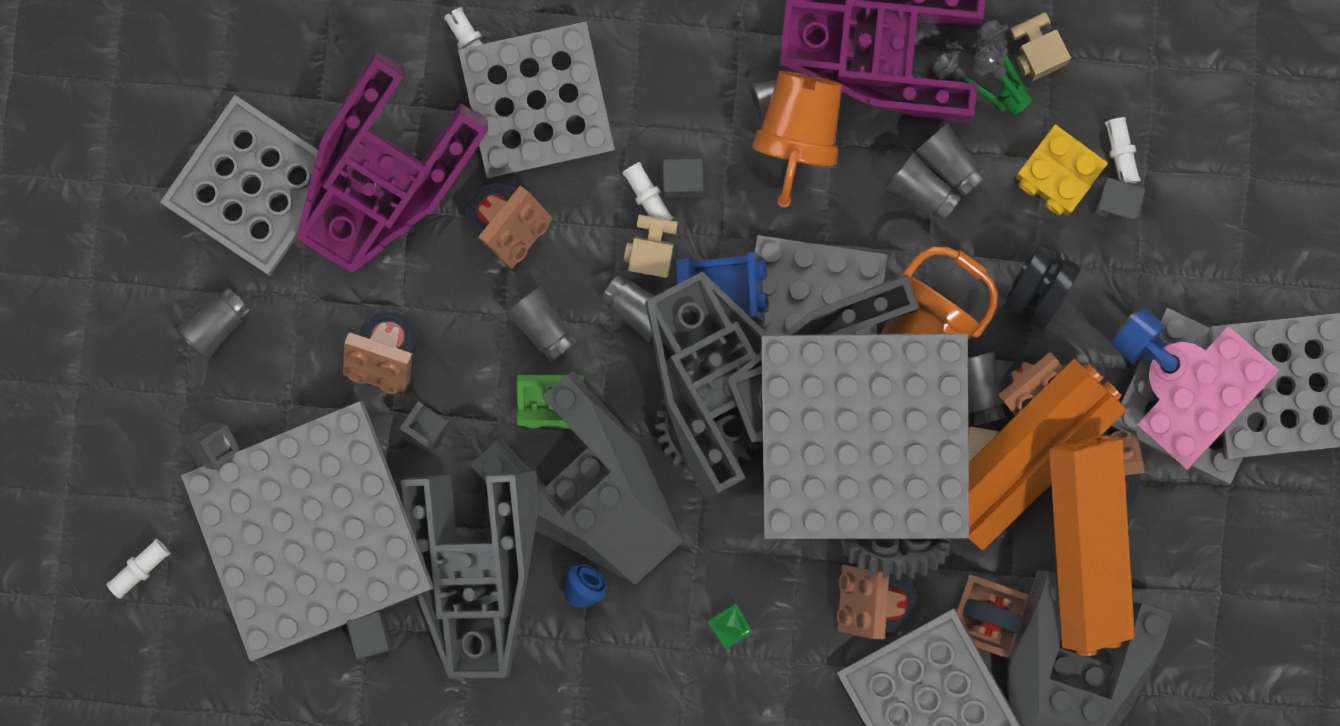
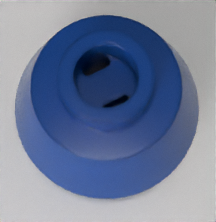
M580 564L571 566L567 571L563 591L566 600L571 605L586 608L605 598L607 594L606 582L595 568Z

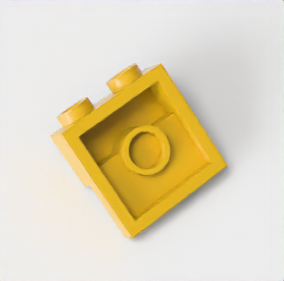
M1055 124L1015 179L1020 181L1018 186L1031 196L1037 194L1046 201L1045 206L1050 211L1059 216L1063 213L1068 217L1108 163Z

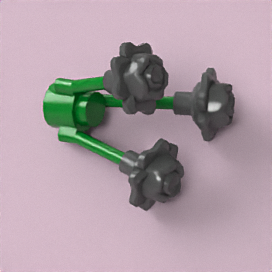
M996 20L989 21L976 30L978 39L974 44L976 47H983L975 54L976 65L972 71L979 76L992 73L996 79L999 78L1005 85L998 92L1001 96L1000 99L965 76L966 72L958 67L959 50H955L951 54L945 51L941 52L931 66V71L935 74V80H948L952 78L956 82L977 84V93L993 103L1001 113L1008 110L1013 116L1017 115L1033 100L1027 92L1028 87L1022 82L1007 56L1008 49L1002 41L1009 27L1007 24L1001 26ZM1006 69L1013 81H1010L1006 76Z

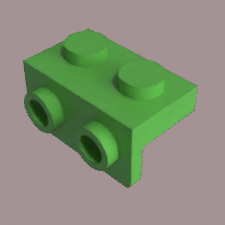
M517 375L518 426H526L528 428H540L542 426L570 428L542 398L566 375ZM577 375L584 383V375Z

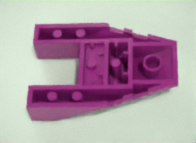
M786 0L780 66L796 73L806 74L809 77H820L843 84L841 93L875 108L938 121L971 124L975 115L977 84L912 77L917 22L980 28L984 18L985 0Z
M377 49L358 76L321 138L296 239L351 273L436 209L488 132V120L460 103L422 161H419L370 130L369 128L404 77V67Z

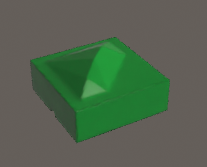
M736 604L707 621L724 649L729 648L753 633Z

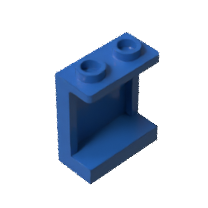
M747 252V256L693 261L690 258L676 259L677 285L703 272L756 323L765 322L764 313L769 311V301L767 293H763L762 280L767 278V267L765 260H761L758 254Z

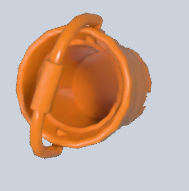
M779 71L762 128L756 131L752 148L766 155L789 160L783 189L778 196V204L781 207H787L791 203L792 195L790 192L797 162L826 167L837 165L839 148L835 145L842 95L843 84L820 77L813 78L796 72Z
M932 247L922 251L911 261L902 276L908 274L919 303V308L889 319L881 334L968 333V339L972 336L978 338L991 321L997 308L998 292L994 280L986 273L987 269L961 250L956 251L949 247ZM934 255H947L974 277L985 282L990 294L989 306L979 323L950 300L916 278L911 277L925 259Z

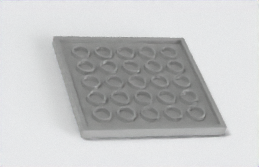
M968 333L762 335L764 539L969 538Z
M363 401L235 453L234 458L216 470L207 469L205 466L181 475L250 662L345 625L349 619H358L434 589Z

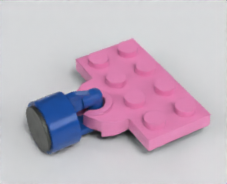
M1138 308L1110 339L1112 341L1111 345L1131 363H1134L1141 355L1151 363L1149 380L1151 388L1159 398V401L1137 425L1188 470L1275 377L1279 370L1229 325L1206 350L1196 344L1187 342L1167 345L1159 338L1166 326L1146 308Z

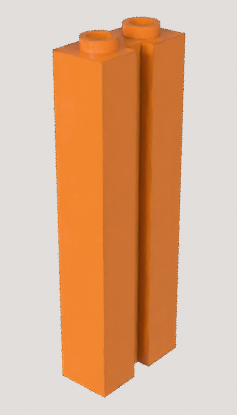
M1074 358L969 461L968 539L982 551L1052 484L1049 448L1068 443L1078 444L1080 440L1101 436L1127 411L1118 401L1122 394L1108 381L1102 385L1100 381L1103 379V376L1092 365L1088 364L1084 368Z
M1103 436L1080 440L1078 444L1068 443L1049 448L1062 648L1077 651L1079 656L1096 655L1097 650L1102 648H1118L1121 646V642L1135 638L1123 439Z

